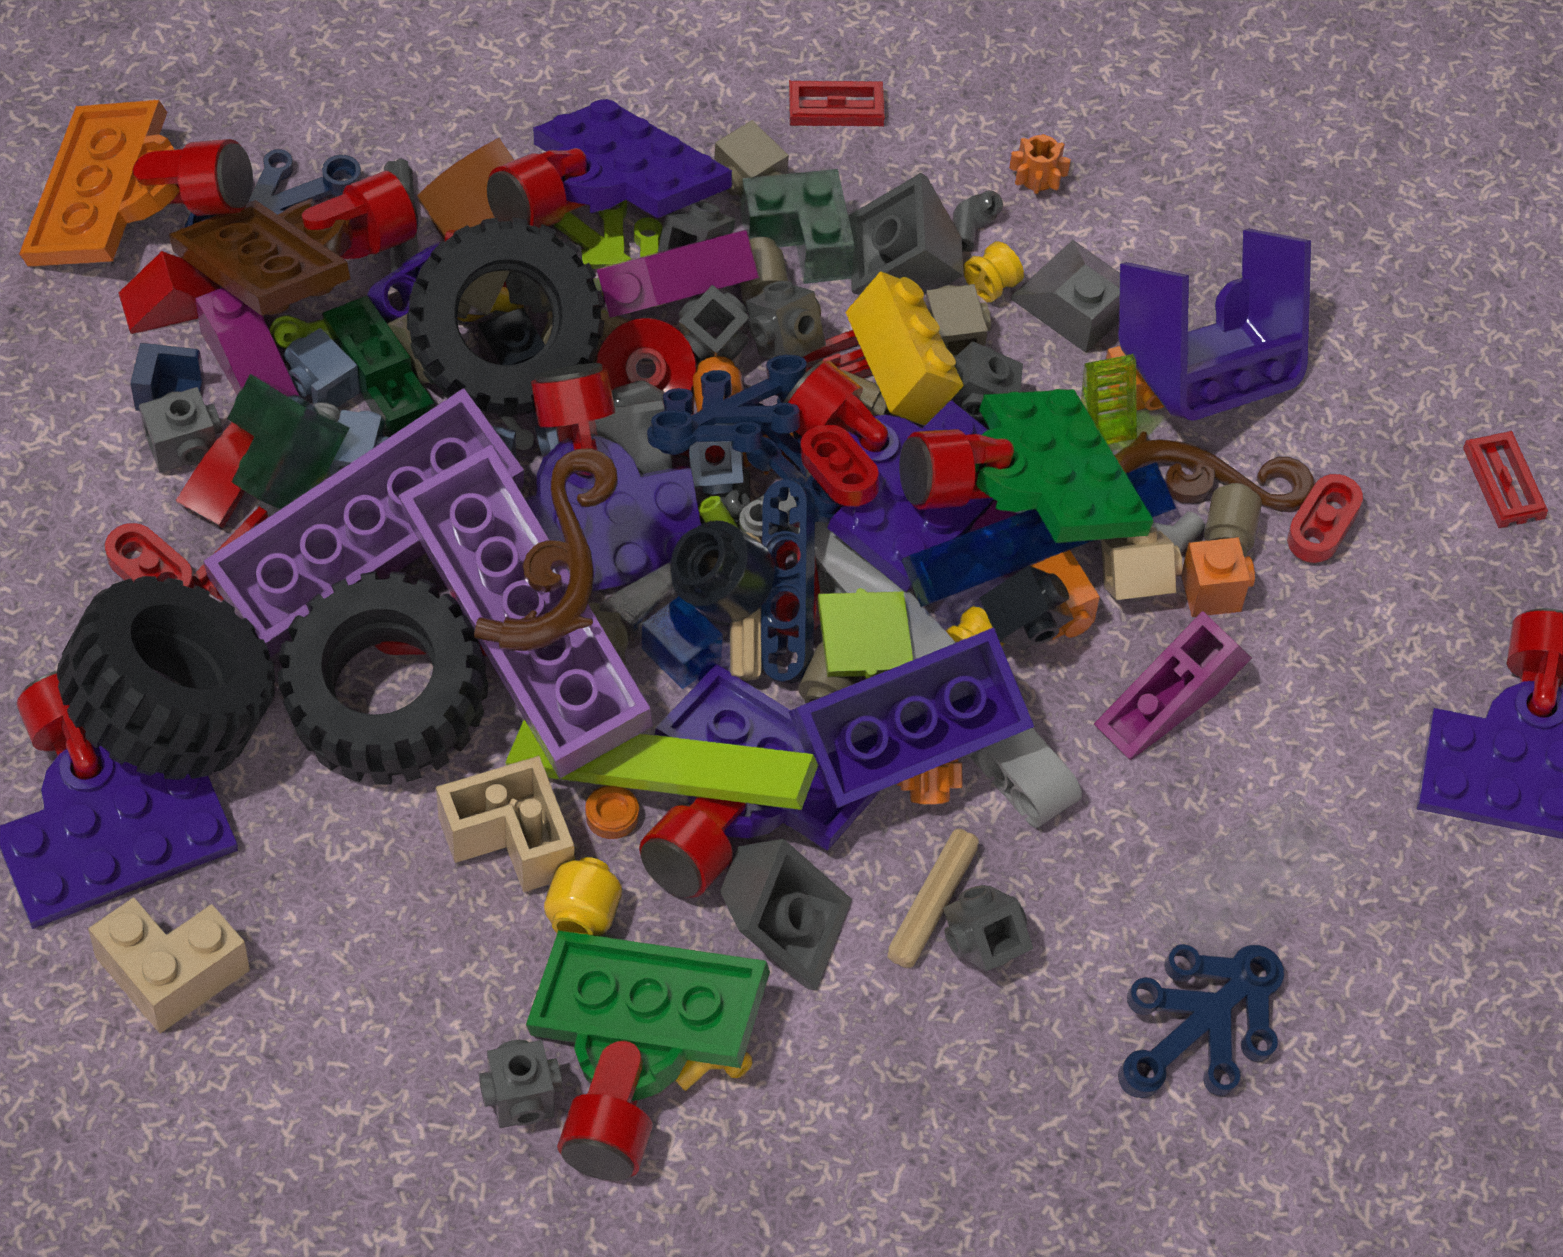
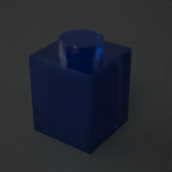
M679 596L642 623V650L682 689L696 679L701 681L716 664L720 666L722 661L723 634L695 607L682 600Z

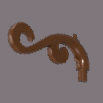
M1144 431L1139 434L1134 442L1114 455L1131 484L1142 480V474L1136 473L1144 467L1159 463H1174L1165 475L1164 490L1171 499L1181 503L1193 504L1205 500L1212 491L1215 478L1226 485L1240 483L1250 487L1252 491L1259 495L1262 505L1280 512H1293L1300 509L1315 485L1314 477L1305 464L1292 457L1278 456L1261 466L1256 481L1260 486H1264L1266 481L1271 478H1283L1291 484L1292 491L1287 494H1270L1216 455L1197 446L1179 441L1163 439L1147 441L1148 434ZM1181 466L1191 470L1193 474H1185Z
M591 448L576 449L565 454L556 462L552 471L550 490L565 542L546 540L537 543L526 554L523 562L525 581L533 590L545 593L555 591L562 586L561 575L554 573L553 569L559 566L567 567L570 576L564 596L553 609L539 617H536L537 612L534 610L530 611L522 619L506 617L504 622L479 617L475 626V638L499 643L500 649L530 651L544 648L573 631L593 624V619L582 617L593 589L594 568L592 554L580 523L569 502L565 486L572 474L575 472H586L594 477L595 483L588 492L577 495L579 505L585 508L593 507L610 498L618 485V475L612 459L603 452Z

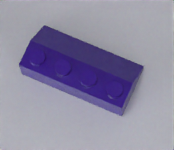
M994 627L789 711L805 753L814 755L818 763L815 773L836 808L1035 727Z

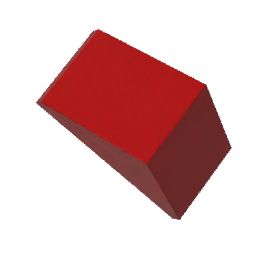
M161 251L118 292L130 334L198 319L195 298L220 289V285L183 258Z

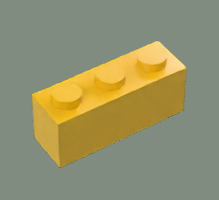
M880 271L845 313L890 413L925 426L951 401L964 385L955 368V358L947 350L939 334V324L931 316L924 302V293L920 286L907 277L899 279Z

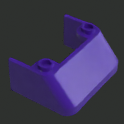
M1250 228L1243 230L1242 278L1228 282L1217 295L1215 301L1216 323L1192 331H1188L1189 275L1129 262L1120 264L1118 331L1120 347L1172 416L1195 421L1294 389L1300 384L1305 376L1308 365L1311 240Z

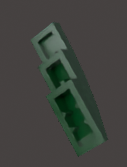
M367 295L322 313L323 321L333 341L357 364L360 392L371 412L382 415L385 420L383 431L387 437H391L435 407L433 400L412 371L411 357Z

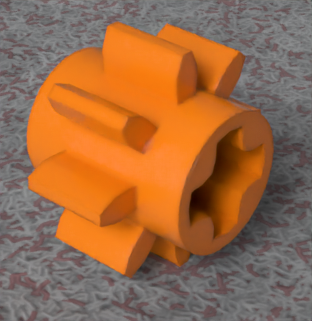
M1045 134L1035 135L1029 139L1021 138L1019 151L1011 153L1009 169L1017 171L1015 184L1017 186L1023 184L1028 189L1033 190L1034 194L1049 188L1057 191L1060 186L1061 177H1066L1069 173L1071 159L1063 157L1065 144L1063 142L1058 143L1054 138Z
M955 759L899 782L897 786H901L902 791L910 790V801L913 803L942 804L949 802L950 788H963L962 762H958V759Z

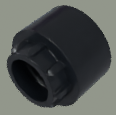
M709 521L685 533L677 542L670 561L671 581L678 596L720 622H737L756 612L767 599L774 581V563L768 549L736 526L725 521Z

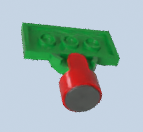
M1074 389L984 394L979 411L990 430L985 431L981 435H965L959 429L918 431L911 433L902 446L899 460L902 489L908 501L919 510L962 507L970 499L993 498L998 501L995 508L998 510L1018 512L1037 509L1056 543L1148 536L1154 521Z
M558 930L526 1026L531 1036L574 1042V1050L586 1080L591 1084L588 1094L579 1095L572 1100L558 1141V1151L567 1164L588 1176L610 1181L625 1180L639 1172L653 1123L650 1117L636 1106L638 1100L662 1092L678 1078L687 1060L741 1068L770 975L767 961Z

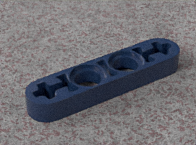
M784 479L776 481L769 486L763 498L762 544L768 549L773 559L774 581L767 599L761 606V663L766 674L772 679L793 684L802 680L814 655L815 501L814 496L807 487L793 480ZM789 492L791 496L799 499V506L791 508L789 512V524L800 528L799 534L789 531L777 532L778 526L788 528V514L779 510V502L786 501ZM793 541L800 549V559L792 569L783 570L777 563V551L784 543ZM793 593L799 599V612L791 621L783 622L776 613L777 602L784 594ZM777 629L789 632L799 631L798 638L788 635V649L798 656L797 663L789 664L788 672L786 667L777 664L778 656L785 655L787 651V638L776 636Z

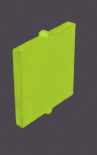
M859 588L856 593L818 595L827 677L865 676L868 679L913 660L904 591L866 592L865 589Z

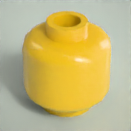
M584 857L579 861L566 862L561 864L553 876L544 902V913L552 923V928L556 933L559 930L601 936L612 926L622 897V885L617 877L610 872L609 866L599 859Z

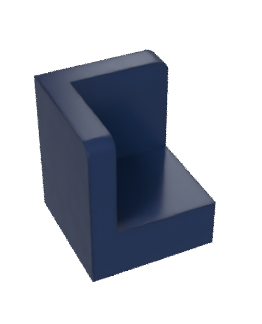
M140 343L130 382L135 411H140V404L162 398L171 392H182L198 387L201 393L204 372L200 351L194 348Z

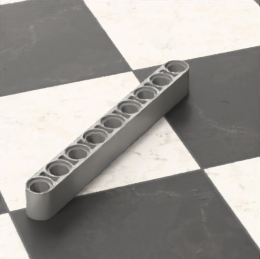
M790 492L786 501L779 502V510L788 514V528L779 526L777 532L789 531L799 534L800 528L789 524L790 509L797 507ZM764 495L756 500H763ZM815 522V557L819 586L825 594L856 593L859 588L865 589L866 592L903 591L827 528L829 523ZM795 553L790 554L798 563L797 555ZM909 590L904 592L913 660L956 643ZM1033 728L967 754L988 778H995L992 783L1021 816L1025 814L1029 816L1025 820L1034 828H1039L1082 798V791L1074 774Z

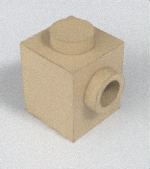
M1151 527L1148 536L1101 539L1104 586L1115 600L1176 593L1175 576L1182 575L1181 552L1177 545L1174 546V543L1161 531H1157V528Z

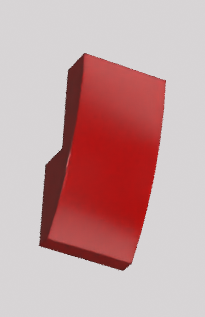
M233 420L196 467L177 497L176 502L213 524L224 528L248 487L254 489L277 450L278 444Z

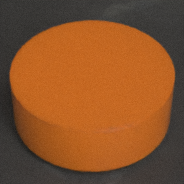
M602 786L593 791L586 801V823L593 833L602 838H622L631 833L638 823V801L635 795L624 787Z

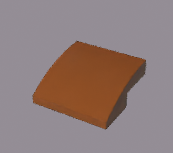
M500 138L480 147L453 164L417 195L419 203L444 241L446 231L449 229L459 230L467 225L473 227L479 225L482 220L495 218L487 198L488 178L495 167L514 160Z

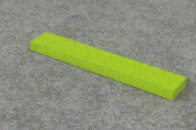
M523 720L505 762L506 765L540 756L547 777L559 779L526 721ZM639 734L560 779L802 810L818 763L814 755L808 753Z

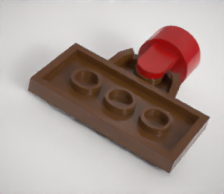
M382 171L347 185L342 195L315 206L312 198L295 204L277 215L257 200L248 202L246 207L239 213L215 215L169 234L174 253L263 316L265 314L273 315L284 312L292 303L309 296L328 294L334 289V286L351 280L348 263L344 259H360L370 254L375 255L414 239L418 229V214L414 200L404 182L397 175L389 171Z

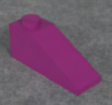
M747 229L597 269L609 318L702 294L711 285L720 289L759 278Z
M224 288L195 298L200 332L259 434L268 439L307 423L309 417L263 316Z
M1202 611L1102 714L1094 725L1128 759L1132 760L1214 698L1252 657Z

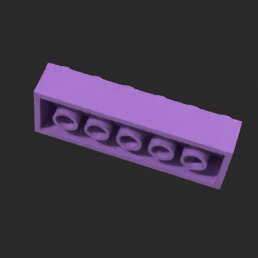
M463 388L205 559L203 562L207 576L222 598L235 607V614L240 619L247 618L255 627V637L264 640L271 658L280 652L283 642H292L288 628L295 616L307 617L309 611L306 603L316 594H320L325 599L334 593L331 585L345 578L348 585L362 582L361 573L377 571L379 579H388L392 571H400L426 553L404 515L399 494L491 444L519 490L523 488L524 469Z
M492 444L398 495L408 523L451 596L459 603L462 614L467 616L474 630L479 617L504 622L506 617L522 619L532 610L536 611V617H539L553 609L564 596L570 576L566 567L559 566L553 569V572L561 575L562 586L555 591L547 593L536 591L525 581L523 562L526 554L535 544L549 539ZM587 605L582 617L593 619L591 626L573 631L544 648L530 651H511L500 649L499 643L478 639L559 779L653 727L651 709L589 605Z

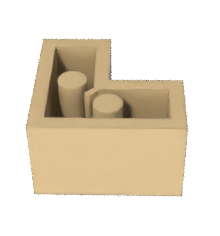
M540 756L436 787L438 819L455 863L507 848L523 892L551 884L553 876L561 864L575 860L574 843Z
M134 897L88 928L95 958L159 1034L250 971L244 940L212 904L167 935Z

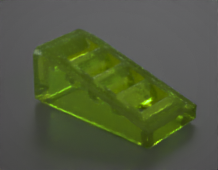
M1133 354L1084 363L1081 401L1108 445L1137 438L1136 359ZM1110 374H1116V375H1111V376H1106V377L1098 378V377H1100V376H1105V375H1110ZM1120 384L1118 387L1098 390L1101 387ZM1117 397H1118V399L1109 400V401H1103V402H1098V401H1101V400H1106V399H1111V398H1117ZM1112 410H1117V411H1114V412H1109V413H1104V414H1099V415H1098V413L1107 412V411H1112Z

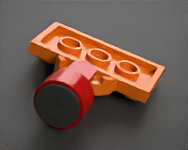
M160 100L76 106L19 255L28 267L111 262L114 260L127 223L144 220L161 211L168 204H184L191 213L197 216L239 213L246 207L253 190V171L248 154L233 139L195 141L188 143L183 149L175 150L169 139L160 135L168 113Z

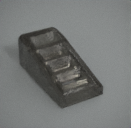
M670 563L619 590L600 604V611L620 613L621 622L627 631V648L629 649L637 647L683 601L672 585Z

